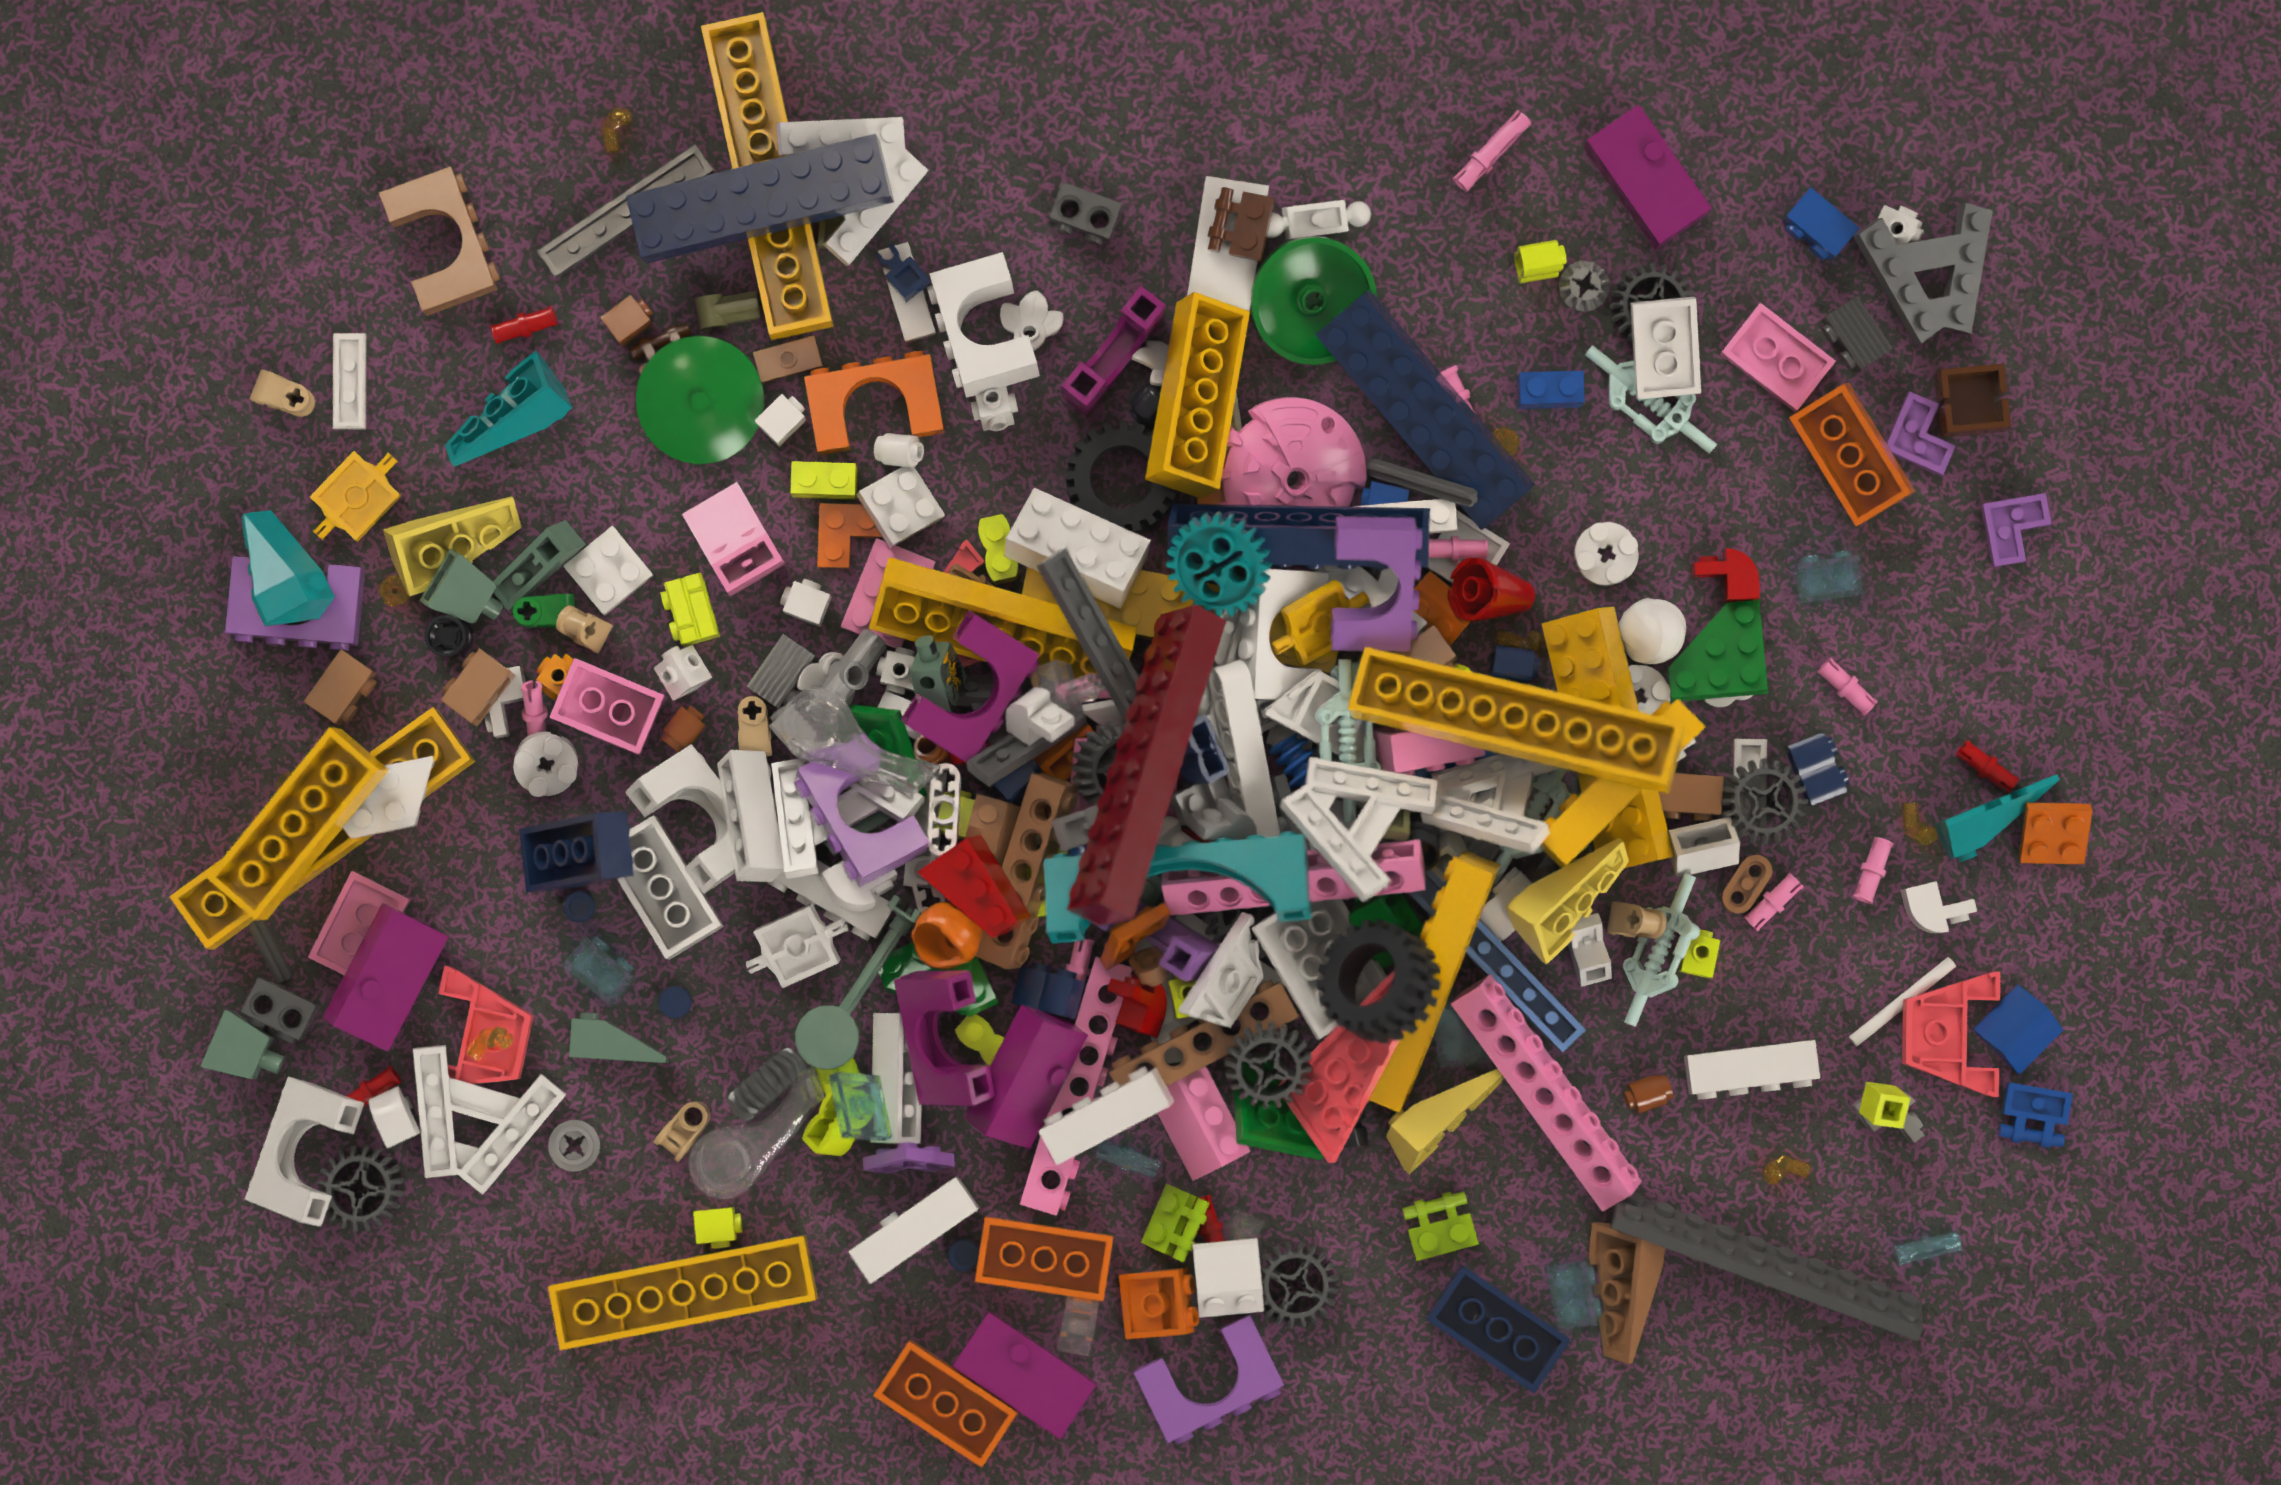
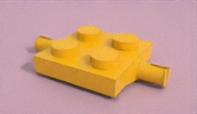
M353 451L310 496L321 507L326 517L313 532L323 540L336 526L345 530L358 542L402 496L389 484L385 476L398 461L390 453H387L374 466L364 461Z
M1334 579L1281 609L1286 623V635L1271 643L1273 652L1279 655L1293 647L1297 661L1305 666L1331 651L1332 608H1360L1370 603L1367 594L1362 591L1348 600L1345 597L1342 584Z

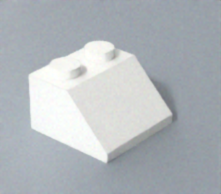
M1257 1238L1193 1244L1199 1318L1264 1311Z

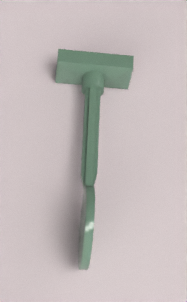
M894 895L888 904L897 914L889 926L891 929L839 1007L833 1005L819 1006L808 1011L800 1020L795 1031V1044L800 1056L809 1065L821 1070L836 1069L845 1065L855 1055L859 1045V1029L851 1014L901 937H905L912 926L915 927L916 920L922 913L918 909L913 910L898 896Z

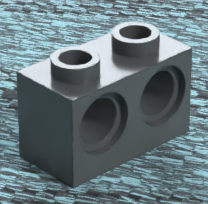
M1062 182L1049 216V221L1055 224L1053 229L1060 233L1071 235L1072 231L1084 235V241L1101 246L1102 242L1109 244L1122 211V203ZM1066 204H1073L1077 206L1079 212L1075 217L1067 218L1061 213L1062 207ZM1096 215H1104L1109 223L1106 227L1098 229L1092 226L1091 219Z
M258 977L241 1012L249 1016L247 1022L261 1029H265L266 1025L278 1030L276 1036L293 1043L295 1039H305L321 1005L265 978ZM267 995L271 998L273 1007L270 1012L263 1014L258 1008V1002L263 996ZM292 1010L299 1011L302 1017L300 1025L296 1028L290 1027L287 1022V1016Z

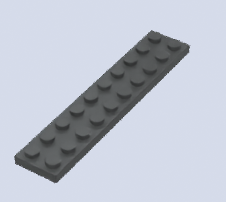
M1635 1191L1631 1196L1615 1204L1613 1207L1611 1228L1916 1341L1919 1340L1923 1331L1922 1301L1909 1292L1900 1293L1891 1290L1879 1281L1864 1280L1849 1270H1837L1816 1258L1807 1259L1797 1255L1787 1247L1778 1248L1767 1244L1757 1236L1748 1237L1742 1235L1727 1225H1715L1705 1221L1703 1217L1697 1214H1686L1677 1211L1665 1202L1656 1203L1645 1199L1640 1193Z

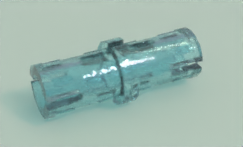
M1106 1140L1099 1143L1094 1157L1119 1165L1123 1171L1127 1172L1130 1169L1152 1177V1179L1156 1178L1162 1161L1136 1152L1134 1147L1129 1146V1148H1125Z
M1957 1230L1934 1237L1925 1235L1922 1236L1921 1240L1894 1245L1899 1266L1923 1259L1932 1261L1935 1260V1256L1963 1250Z

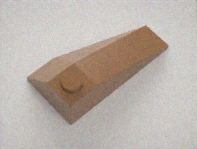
M977 794L965 839L982 835L1002 868L1021 807Z
M1594 1222L1591 1229L1589 1258L1590 1265L1597 1264L1600 1283L1593 1284L1595 1295L1601 1294L1604 1312L1598 1316L1603 1354L1606 1357L1631 1364L1633 1363L1663 1268L1665 1248L1611 1228L1612 1223Z

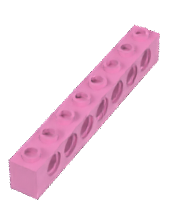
M1420 839L1379 843L1370 857L1387 875L1390 882L1386 888L1373 896L1425 890L1426 869ZM1318 850L1307 851L1311 902L1358 897ZM1176 870L1162 873L1161 887L1165 905L1171 912L1170 915H1188L1190 913L1219 912L1230 909L1270 906L1255 891L1224 875L1201 870H1184L1182 873Z
M1095 957L1075 1026L1088 1035L1081 1050L1087 1046L1094 1047L1098 1051V1060L1093 1065H1085L1080 1061L1078 1054L1047 1117L1059 1111L1062 1113L1067 1108H1073L1072 1104L1087 1096L1093 1101L1096 1099L1093 1098L1096 1086L1103 1087L1108 1068L1103 1067L1106 1054L1113 1056L1118 1038L1112 1036L1123 998L1117 995L1114 1002L1106 1004L1099 999L1098 992L1102 986L1109 985L1111 978L1124 981L1125 976L1132 978L1131 967L1118 964L1106 970L1100 962L1101 958ZM1098 1015L1103 1016L1108 1022L1107 1030L1099 1035L1092 1033L1089 1029V1021ZM1082 1077L1088 1081L1089 1090L1085 1095L1076 1096L1071 1092L1070 1083L1074 1078ZM1040 1136L1020 1205L1056 1216L1059 1209L1065 1211L1071 1193L1065 1191L1068 1178L1075 1180L1080 1161L1074 1160V1156L1056 1165ZM1048 1170H1054L1060 1175V1184L1054 1189H1048L1042 1183V1175Z
M1489 974L1463 990L1451 1003L1452 1007L1603 1212L1631 1196L1642 1182L1637 1170L1628 1163L1620 1152L1616 1141L1610 1138L1603 1129L1597 1115L1591 1112L1584 1103L1578 1089L1572 1086L1565 1077L1559 1063L1553 1060L1546 1051L1540 1037L1534 1034L1527 1025L1521 1011L1515 1008L1508 999L1502 985L1496 982L1492 975Z

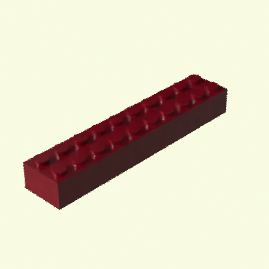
M1196 604L1160 614V617L1154 624L1155 633L1153 640L1144 656L1146 662L1142 674L1135 684L1136 696L1126 712L1127 721L1125 728L1116 744L1117 753L1114 762L1107 772L1108 781L1104 793L1098 800V812L1095 822L1088 831L1089 841L1085 853L1081 856L1078 863L1079 872L1076 881L1069 891L1070 900L1067 910L1096 925L1134 918L1223 634L1226 620Z

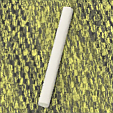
M1947 957L1851 1034L1849 1039L1856 1047L1903 1010V999L1927 991L1956 967L1955 963Z

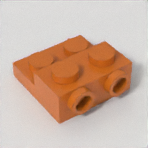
M1188 1268L1119 1275L1125 1340L1186 1335L1195 1332L1194 1326H1197L1199 1323V1313L1196 1307H1192L1191 1294L1195 1292L1196 1283L1194 1276L1188 1274Z

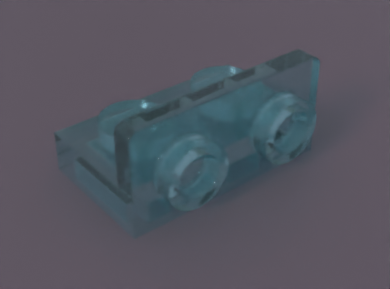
M1851 550L1832 553V559L1820 560L1819 555L1800 558L1801 563L1793 567L1799 604L1863 595L1859 570L1860 554L1851 556Z
M596 935L592 939L584 936L580 940L581 943L563 963L562 967L612 1007L636 979V976L631 973L634 967L621 956L616 960L606 952L610 947Z
M1585 1260L1546 1266L1557 1330L1598 1325L1597 1317H1602L1599 1298H1593L1591 1285H1596L1593 1266H1587Z

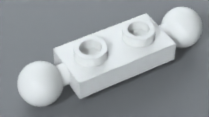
M1345 200L1282 208L1283 217L1277 213H1272L1267 237L1276 238L1282 234L1283 230H1285L1286 240L1348 232V222L1356 227L1366 225L1371 218V210L1366 203L1361 201L1351 203L1346 209Z

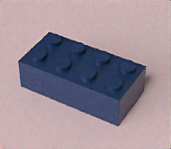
M626 811L592 813L519 829L526 893L562 890L634 876L633 857L631 855L629 839L630 827Z
M1461 1264L1424 1317L1534 1394L1571 1340Z

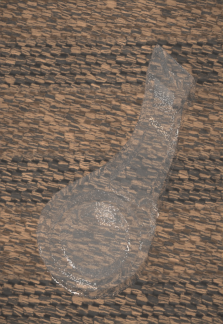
M820 687L805 689L794 695L785 707L781 722L782 738L789 750L801 759L831 766L865 780L894 786L910 796L916 794L939 774L941 767L937 764L922 759L905 758L879 748L860 729L845 700L834 691Z
M814 1066L803 1071L793 1083L788 1095L780 1106L767 1118L747 1125L718 1128L698 1139L691 1149L688 1164L690 1176L699 1190L707 1196L721 1200L734 1198L753 1187L763 1175L769 1163L794 1137L809 1113L825 1098Z

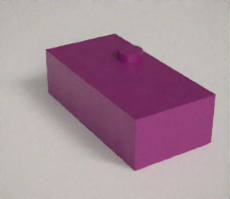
M1637 105L1586 140L1583 148L1655 250L1707 216L1712 209L1640 105Z
M382 902L322 1018L345 1032L385 1051H389L448 936L436 928Z
M1021 1004L990 1065L995 1097L970 1106L963 1119L987 1137L1030 1149L1044 1123L1043 1120L1046 1119L1088 1035L1066 1018Z
M990 1310L952 1366L1059 1439L1062 1438L1097 1385V1382Z

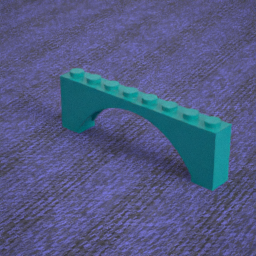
M1283 832L1277 837L1266 838L1263 835H1251L1246 840L1233 841L1230 838H1219L1214 843L1201 844L1197 841H1187L1182 843V846L1156 845L1146 878L1176 870L1209 871L1234 879L1255 891L1275 910L1279 922L1312 919L1308 853L1303 834ZM1062 853L1054 855L1053 858L1044 859L1047 934L1052 943L1084 941V932L1091 924L1090 921L1067 910L1070 900L1069 891L1076 881L1079 872L1078 863L1082 855L1072 856Z

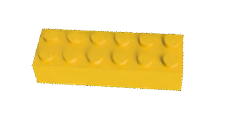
M1193 292L1176 302L1145 480L1201 499L1220 489L1250 315L1249 311L1197 292Z
M1678 699L1672 704L1666 700L1651 714L1683 722L1685 735L1680 752L1705 728ZM1590 775L1581 784L1585 790L1579 796L1575 792L1571 794L1558 807L1562 813L1556 819L1550 816L1544 821L1548 824L1549 834L1539 847L1560 868L1565 867L1644 788Z
M330 727L213 869L207 879L254 920H267L385 777L389 769L344 730Z

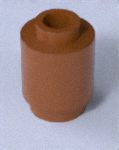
M691 705L687 709L680 706L663 728L664 733L660 739L677 752H680L691 745L706 727L701 722L705 716Z
M923 735L916 740L913 748L914 755L925 773L931 775L934 768L939 764H952L949 751Z
M1654 1074L1628 1083L1626 1085L1627 1091L1623 1092L1627 1108L1629 1110L1634 1109L1636 1114L1666 1105L1668 1100L1673 1099V1091L1665 1074L1661 1076Z

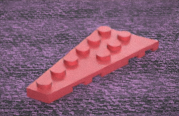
M1395 970L1359 1005L1368 1006L1383 998L1393 983ZM1338 1025L1311 1052L1312 1058L1307 1063L1312 1065V1072L1305 1073L1310 1078L1309 1084H1300L1303 1088V1093L1297 1095L1291 1092L1293 1102L1288 1103L1286 1100L1285 1102L1328 1163H1336L1399 1041L1389 1038V1043H1380L1376 1040L1372 1042ZM1286 1078V1079L1283 1080L1279 1085L1283 1084V1083L1286 1082L1288 1079Z

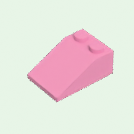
M574 658L549 718L640 756L665 696Z

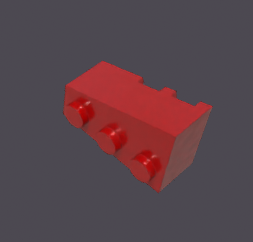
M982 835L964 839L917 871L920 876L992 938L1007 934L1031 918L1030 913Z

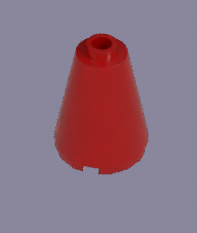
M1467 558L1460 562L1451 574L1450 579L1454 580L1452 590L1448 589L1447 594L1450 608L1454 614L1460 619L1469 622L1523 613L1532 607L1535 600V590L1530 582L1483 558Z

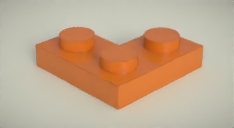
M820 503L817 567L850 569L851 537L883 538L862 504Z
M1164 902L1155 908H1152V906L1144 908L1137 914L1135 919L1128 923L1121 921L1110 930V937L1104 945L1105 949L1100 959L1106 970L1130 958L1134 954L1139 941L1165 927L1171 912Z

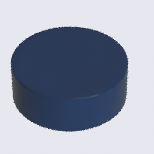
M581 890L569 893L563 902L565 916L577 923L586 922L591 919L596 910L594 898L589 893Z
M679 986L666 988L659 997L661 1011L670 1018L685 1016L692 1006L689 992Z
M959 1239L948 1250L949 1263L958 1271L972 1270L978 1264L980 1250L975 1242L969 1239Z

